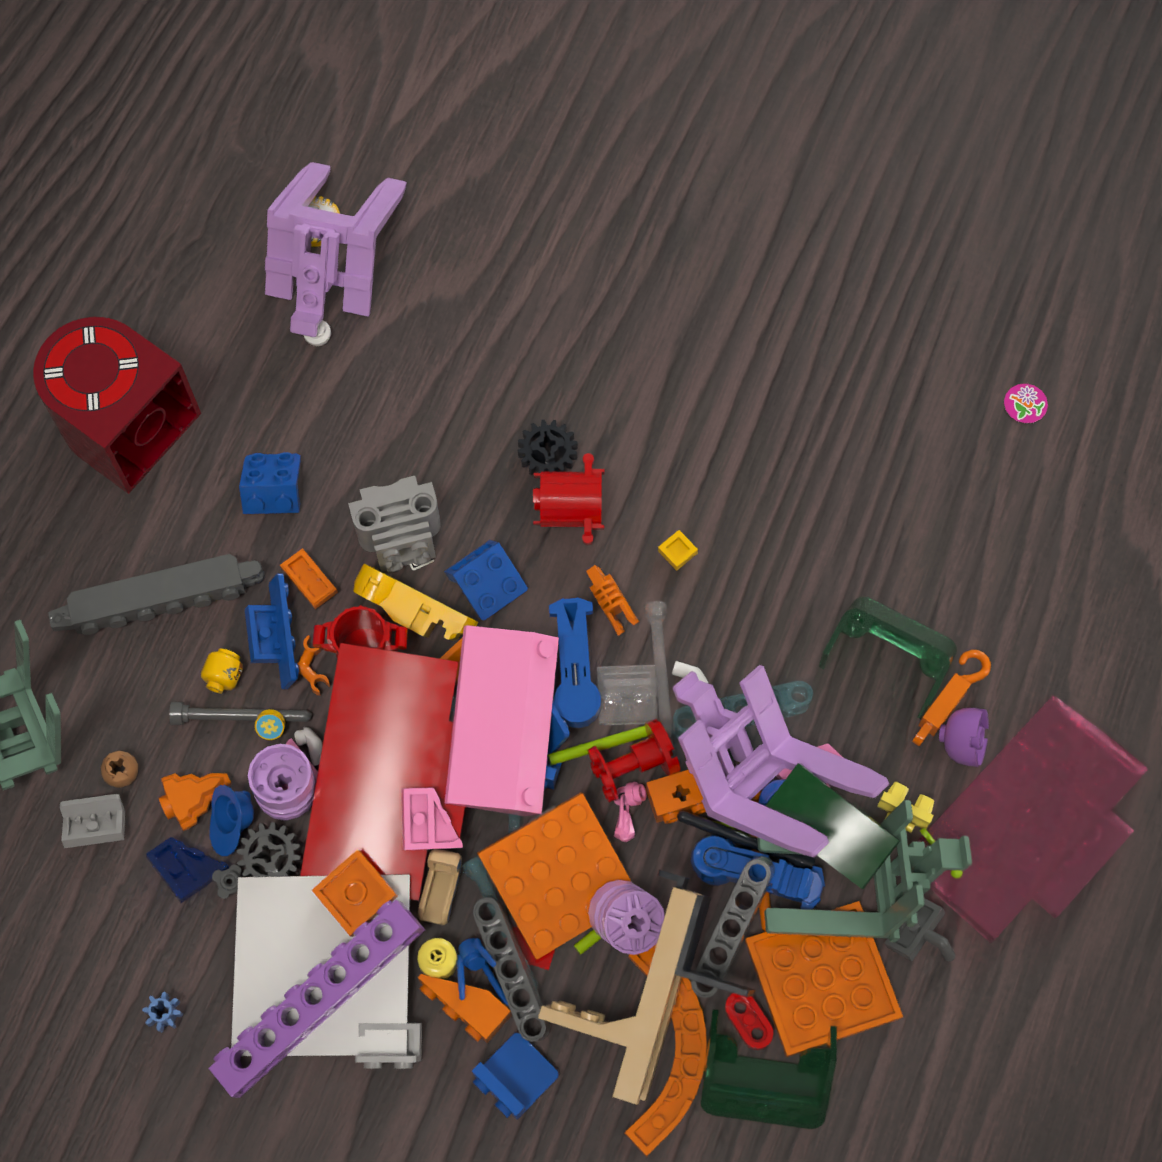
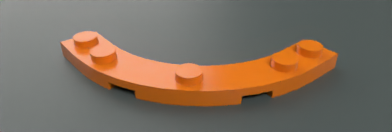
M656 945L646 952L628 955V958L646 977L649 973ZM682 977L671 1015L675 1033V1055L669 1079L654 1104L625 1132V1135L646 1157L681 1122L697 1094L703 1076L707 1047L706 1027L703 1012L698 998L692 989L691 982L688 978Z

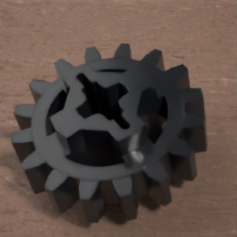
M542 420L539 427L532 423L531 432L523 430L524 439L518 440V447L520 448L518 449V458H523L521 466L523 468L529 466L530 475L536 471L539 473L565 472L564 467L572 469V460H577V451L575 450L578 449V443L574 441V432L566 433L567 425L563 424L559 428L556 426V420H553L551 425H547L546 421ZM545 443L550 448V456H548V452L545 449Z

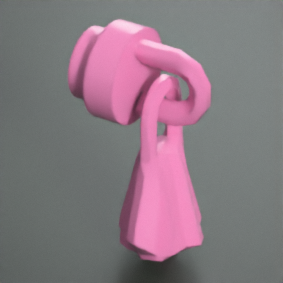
M637 782L627 783L626 786L618 788V795L624 792L625 794H622L617 801L614 800L615 804L620 806L614 837L622 842L630 841L635 835L629 813V805L637 806L646 800L645 787Z

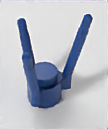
M479 938L466 939L459 945V955H457L459 999H465L464 966L472 971L482 968L503 1004L509 1007L500 984L487 964L488 962L491 967H495L496 962L484 948Z

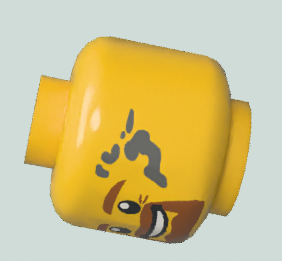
M222 648L218 649V652L209 653L201 671V678L207 683L206 688L222 694L223 690L235 689L243 671V664L239 661L240 656Z

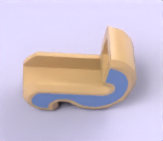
M433 849L427 860L429 871L418 908V918L421 921L444 926L448 923L451 915L452 902L461 873L462 857L459 853Z

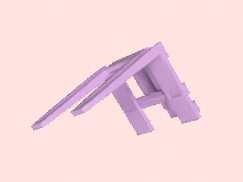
M311 162L295 176L269 207L267 213L268 240L267 257L265 258V295L291 300L293 298L294 277H297L296 311L292 315L290 322V331L292 333L310 337L317 336L318 326L324 316L326 292L329 291L332 285L344 287V312L369 317L376 238L402 199L406 189L405 181L386 178L376 187L355 216L307 207L324 185L330 173V166ZM311 237L321 239V255L311 253ZM339 243L347 244L345 273L337 271Z
M759 665L740 682L748 705L738 713L724 709L713 685L700 681L696 672H689L673 687V691L678 702L691 707L696 722L678 740L686 756L688 770L694 775L703 797L702 803L708 816L787 850L815 857L829 843L827 836L802 822L756 803L751 799L783 769L793 770L798 763L804 765L827 784L871 798L877 797L889 785L886 777L865 766L791 737L764 666ZM753 719L763 742L755 750H753L745 730V726ZM728 749H730L733 759L740 762L739 765L733 766L727 751Z

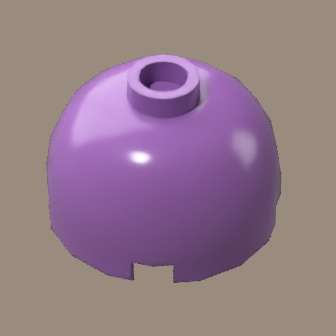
M962 708L955 711L948 718L946 725H941L939 741L944 742L946 753L956 763L979 767L978 765L983 763L988 738H984L985 729H989L987 710Z

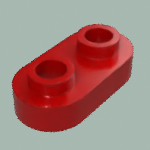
M732 993L725 1003L726 1016L747 1047L753 1050L766 1048L773 1038L771 1024L752 996L745 997ZM738 1003L745 1006L746 1010L742 1014L737 1013L734 1009V1006ZM755 1029L760 1030L763 1034L762 1039L755 1040L751 1032Z

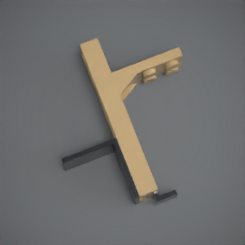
M659 870L657 876L677 881L676 888L673 887L636 1016L608 1022L604 1020L605 1015L592 1010H587V1012L581 1011L580 1013L575 1011L576 1005L564 1001H552L551 1005L541 1006L538 1017L539 1019L627 1047L613 1097L636 1105L639 1104L640 1100L646 1101L648 1098L682 977L745 997H751L755 994V989L691 970L711 897L686 890L689 878Z

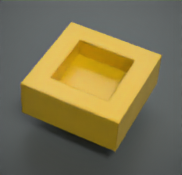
M678 530L658 547V552L677 571L698 554V549Z

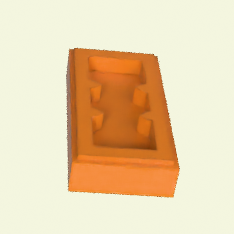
M303 548L280 564L284 573L314 609H317L338 593L334 585Z

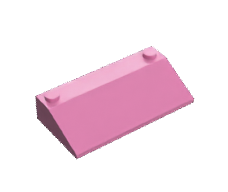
M464 626L445 804L519 816L542 814L558 637L534 632Z

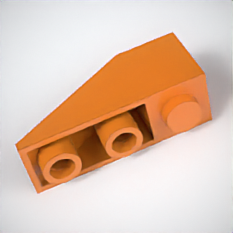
M423 974L418 976L422 984L419 989L432 1001L438 998L445 1005L442 1010L452 1020L456 1021L460 1018L467 1025L464 1030L477 1042L482 1038L488 1044L512 1016L511 1011L488 990L465 985V999L460 1000L458 983Z

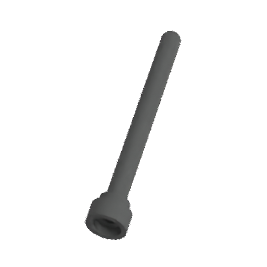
M171 702L170 724L183 725L184 722H189L190 720L256 721L257 716L262 711L268 709L190 708V705H185L184 702ZM276 710L283 715L285 721L308 722L312 717L311 712L308 710Z

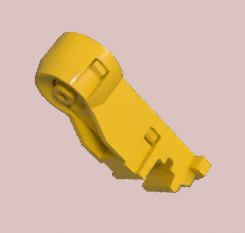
M365 563L355 579L354 593L381 606L394 622L423 637L429 638L436 624H439L446 628L444 638L455 641L459 639L460 635H463L464 626H477L478 621Z

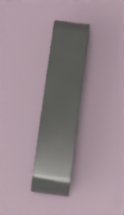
M757 856L744 867L696 971L725 980L774 876V864L767 857ZM754 864L764 866L767 873L764 879H758L753 875L752 866ZM745 891L752 895V906L747 907L741 904L739 901L740 892ZM728 919L736 920L740 925V933L733 934L729 932L726 928V921ZM714 947L725 949L727 960L720 961L716 959L713 954ZM691 981L694 993L703 998L710 997L719 990L716 987L706 988L700 982Z
M482 898L474 906V918L486 949L496 962L494 969L519 1033L527 1041H541L549 1035L551 1025L550 1022L538 1018L541 1006L544 1005L505 907L498 900ZM488 904H493L496 908V915L493 919L487 921L483 916V910ZM500 932L505 933L507 936V944L502 949L496 948L494 944V938ZM514 960L518 964L519 970L515 977L510 978L507 976L505 968L510 961ZM523 989L530 994V1002L525 1007H521L516 999L519 991ZM533 1018L538 1019L542 1025L541 1032L537 1036L531 1035L528 1031V1024Z

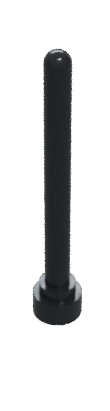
M680 811L677 814L678 821L724 839L728 838L732 842L759 851L756 837L687 811ZM764 853L791 863L793 867L812 870L816 860V856L811 857L803 854Z

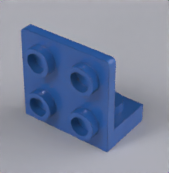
M492 540L487 541L444 571L450 581L458 584L481 620H486L528 590V587L500 543Z

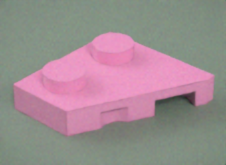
M434 788L402 789L403 850L463 848L462 841L450 823L451 820L440 804V799Z

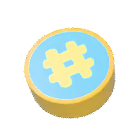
M273 709L262 711L257 716L255 722L256 733L265 740L279 738L285 728L283 715Z

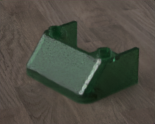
M869 597L857 598L842 616L822 654L819 667L825 668L842 634L852 638H860L866 635L867 632H870L921 658V671L936 681L917 717L922 719L956 656L957 648L955 643L950 638Z
M712 1009L701 1093L702 1109L713 1116L805 1129H815L822 1126L826 1119L837 1062V1026H830L826 1049L808 1048L800 1054L798 1064L737 1056V1042L730 1036L717 1034L719 1010Z

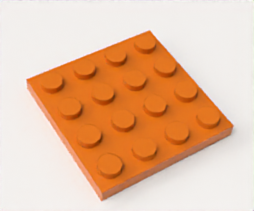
M581 792L477 852L479 859L535 959H539L592 927L588 911L591 899L599 888L608 882L616 880L631 881L585 796Z
M860 901L830 911L863 912ZM767 932L745 938L748 952L786 1058L903 1018L874 938L770 934Z

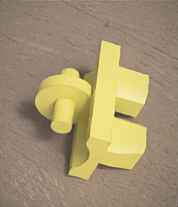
M894 782L888 792L883 793L877 806L888 812L885 819L904 801L909 790L898 782ZM919 795L915 805H911L913 820L905 827L906 831L912 833L915 825L927 829L934 816L931 814L934 805L933 799L925 795Z

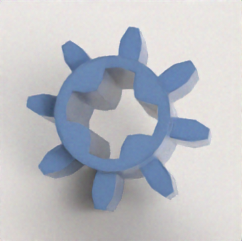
M163 992L161 998L158 999L150 996L151 1004L149 1008L142 1009L143 1012L150 1016L145 1023L149 1027L157 1023V1030L160 1033L164 1031V1026L170 1025L175 1029L176 1024L174 1021L177 1017L183 1016V1013L175 1008L179 1005L180 1001L174 998L169 1002V996L166 992ZM165 1006L169 1012L168 1014H163L161 1019L157 1012L163 1011Z

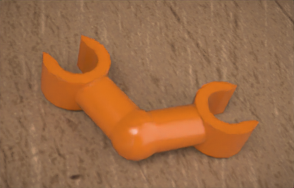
M308 635L304 639V652L297 664L299 674L311 684L313 693L320 696V691L315 687L316 683L322 681L328 687H330V683L325 675H318L309 667L314 655L319 654L322 648H309L310 636Z

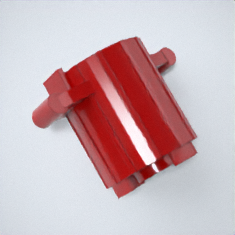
M587 453L583 456L585 472L534 473V478H540V488L533 489L535 511H540V521H533V525H540V527H584L582 541L587 546L591 545L594 540L591 530H604V525H601L602 475H604L605 469H592L594 464L592 454Z
M362 606L345 609L334 621L314 626L313 647L335 653L337 659L340 643L396 652L397 650H405L407 648L408 628L386 622L374 609ZM325 629H327V642H328V644H324V643H325ZM392 631H396L395 645H391Z

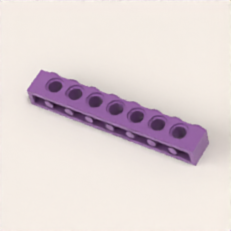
M395 900L393 903L388 901L383 904L377 911L378 916L369 923L367 921L361 924L354 931L355 937L347 944L345 942L339 944L330 953L331 959L324 965L320 963L312 968L307 974L309 978L301 986L296 984L284 994L285 1000L277 1007L275 1005L269 1007L260 1016L261 1022L254 1028L252 1026L246 1028L238 1035L237 1039L239 1041L231 1049L226 1047L214 1057L215 1063L209 1067V1070L231 1097L240 1098L425 931L423 926L402 902ZM390 925L392 936L389 940L382 942L379 937L380 930L384 926ZM367 946L369 956L366 961L359 963L356 958L359 948ZM343 967L346 972L345 979L337 984L333 979V974L337 968ZM320 988L322 999L318 1004L313 1005L310 1000V994L314 989ZM292 1009H296L299 1019L295 1025L290 1026L287 1022V1015ZM272 1030L275 1033V1041L270 1047H267L264 1043V1035L267 1031ZM245 1051L250 1052L252 1056L251 1064L247 1068H244L240 1062V1058Z

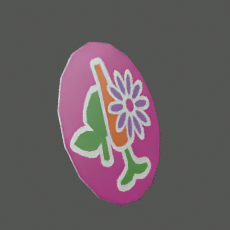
M1018 384L1010 388L1004 399L1005 410L1009 416L1022 423H1034L1040 420L1046 414L1048 407L1047 398L1042 390L1030 384Z

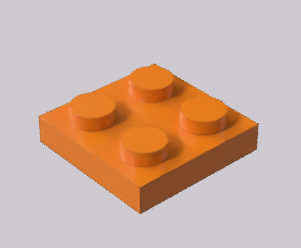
M358 849L312 889L313 893L351 937L354 936V931L361 924L367 921L370 922L378 915L377 911L383 904L388 901L392 902L398 897L396 892Z

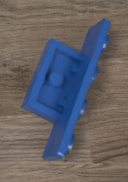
M277 573L269 582L271 605H248L245 608L251 663H278L281 688L289 689L298 678L299 668L298 664L294 662L295 638L291 636L292 613L287 607L288 584L284 583L283 573Z

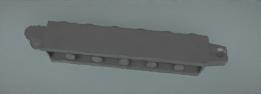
M231 554L201 560L71 592L67 597L68 605L48 612L50 625L53 631L75 629L78 634L83 635L97 633L99 629L106 627L120 628L125 626L127 622L151 620L155 618V615L164 613L177 614L182 612L184 608L192 606L206 607L213 601L237 599L241 594H246L245 587L262 583L265 573L261 563L251 560V562L238 563L237 558Z

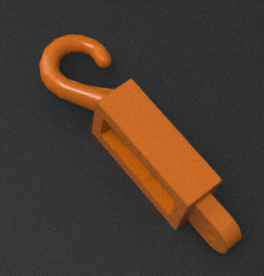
M969 650L960 656V665L966 664L969 658H976L981 662L982 669L970 675L959 676L955 673L922 717L918 725L921 729L912 740L917 746L920 747L929 734L933 737L936 735L941 725L945 723L965 696L971 684L983 680L989 675L991 662L984 652Z

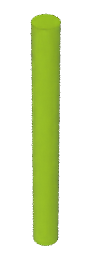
M645 725L547 754L548 762L552 766L588 755L587 750L592 746H596L601 751L648 737Z

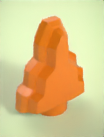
M175 773L161 778L166 795L159 797V801L167 819L176 817L181 829L186 831L197 824L199 816L208 811L215 788L219 785L230 787L232 783L227 773H210L200 778L193 774L180 777Z

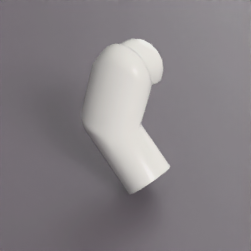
M678 661L675 662L672 675L684 678L689 672L693 671L696 672L700 681L708 683L698 667Z
M303 727L304 730H297L294 733L297 745L307 744L312 765H319L323 746L321 739L311 728Z

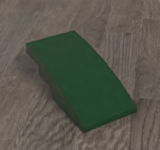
M800 763L795 766L765 806L802 822L827 836L829 843L817 855L861 889L865 888L900 842V840L857 805L851 803Z

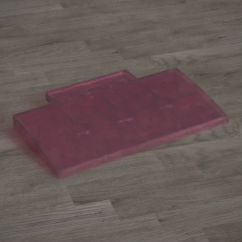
M1053 695L929 828L928 832L935 841L938 838L960 839L962 836H968L972 864L963 871L960 878H953L951 870H945L930 884V889L990 943L999 936L1032 898L1056 919L1134 832L1131 827L1111 810L1143 776L1148 768L1103 731ZM924 836L917 841L924 842L925 848L931 846Z

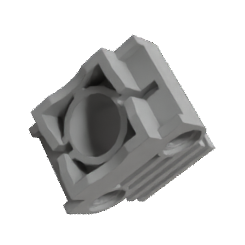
M411 476L400 479L389 486H372L360 489L362 500L348 503L359 544L365 551L376 552L381 572L386 570L388 572H395L402 569L403 566L412 563L422 565L436 558L432 537L439 532L441 521L432 482L418 485L416 477Z

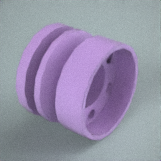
M286 744L268 746L257 753L250 763L248 780L255 799L263 812L274 819L281 820L298 818L307 812L313 805L316 778L310 762L304 753L296 747ZM287 784L289 788L283 791L281 786Z
M624 880L608 882L599 888L591 899L588 911L590 925L598 936L620 952L633 955L646 952L657 944L665 918L664 909L655 897L631 881Z

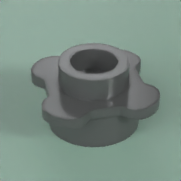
M231 865L227 870H216L213 873L212 880L217 883V895L220 898L226 899L229 895L238 892V877H241V868L238 865ZM231 879L232 884H227L226 881Z

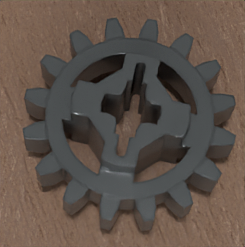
M271 822L269 829L265 824L260 823L258 832L250 828L248 830L251 836L250 839L241 838L240 840L245 845V848L237 850L238 854L243 855V859L237 862L238 866L247 868L242 875L244 877L252 875L253 877H291L289 874L291 871L299 872L300 869L295 866L296 861H303V857L297 855V851L301 850L303 846L301 844H294L298 836L295 833L287 835L289 828L284 825L278 831V824L275 822ZM272 835L279 836L286 844L277 845ZM258 842L259 844L255 852L252 853L254 846ZM269 849L277 852L271 856V861L261 859L269 854ZM288 858L286 865L282 869L283 862ZM254 866H264L268 875L261 874Z

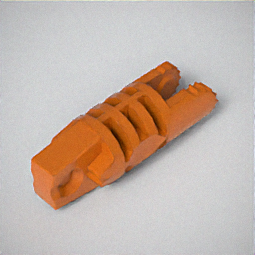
M596 565L588 569L586 572L593 583L589 588L617 635H621L625 630L618 620L617 614L623 611L626 619L632 625L637 624L639 621L611 574L605 576L601 568Z

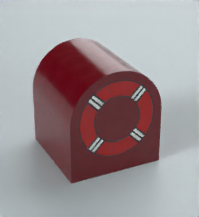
M87 317L69 322L54 331L45 340L37 353L33 368L34 384L66 444L75 455L128 494L201 415L182 365L129 326L117 320L105 317Z

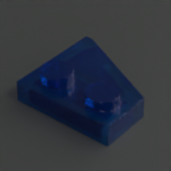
M172 837L146 853L148 861L180 903L213 882L212 875L216 870L224 871L229 869L225 862H218L207 857L204 852L196 848H188L183 842Z

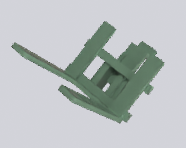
M21 620L14 621L17 670L13 668L4 671V675L0 676V698L13 695L17 704L16 707L0 712V785L3 791L14 787L12 780L14 778L41 768L44 769L47 775L58 771L56 765L61 764V714L53 694L45 695V722L31 689L29 639ZM22 725L26 726L28 732L14 736L13 728Z
M904 800L880 824L900 842L897 845L898 856L891 862L889 855L874 875L878 913L767 908L764 911L766 932L770 934L889 938L890 942H897L900 939L899 927L907 921V927H914L918 923L916 912L924 906L923 895L930 889V884L945 870L965 871L972 864L969 837L962 836L960 839L938 838L931 846L926 848L924 842L913 841L908 846L905 827L913 820L911 801ZM757 837L759 852L800 854ZM895 876H901L902 882L898 886L896 885Z

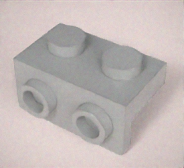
M119 794L60 802V811L63 816L62 843L64 848L124 840L125 811Z
M359 1023V1037L365 1036V1030H407V1055H356L355 1062H364L363 1068H382V1062H393L394 1068L407 1069L413 1068V1063L422 1061V1023Z

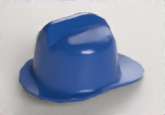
M219 785L213 792L210 840L213 849L220 856L232 854L238 845L240 833L252 824L254 810L249 792L233 791L227 785Z

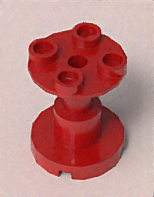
M656 718L645 723L648 738L631 745L630 753L605 763L596 746H592L587 750L591 759L590 766L596 779L601 778L604 785L602 790L608 802L618 800V793L613 779L637 768L643 773L660 765L667 776L680 772L681 768L678 757L671 758L673 756L672 750H674L672 742L663 725Z

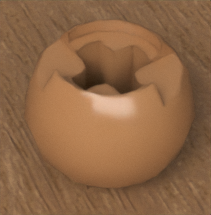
M116 751L109 753L103 759L101 775L108 785L117 788L130 785L137 777L138 763L130 753ZM123 765L125 768L123 773L119 771L116 773L114 771L116 766L121 767Z

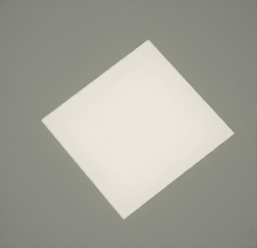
M381 875L398 895L392 903L398 900L409 910L410 875ZM327 876L238 877L231 1048L239 1041L237 1037L242 1031L250 1026L254 1028L262 1021L260 1016L273 1005L277 1007L285 1000L284 994L296 984L301 986L309 978L307 974L312 968L320 963L324 965L332 958L330 953L343 942L347 944L355 937V935L353 937L348 935L312 891ZM386 925L380 930L379 937L382 942L391 938L392 928L390 925ZM409 945L287 1056L407 1055V1030H365V1036L359 1037V1023H407ZM363 946L358 949L356 958L359 963L366 961L369 956V950L367 946ZM339 967L335 970L333 974L335 983H341L345 979V969ZM320 988L314 989L310 994L312 1004L316 1005L322 999ZM292 1009L287 1015V1022L290 1026L295 1025L299 1019V1014L296 1009ZM272 1030L267 1031L264 1035V1043L267 1047H270L275 1041V1033ZM245 1051L242 1056H251V1054Z

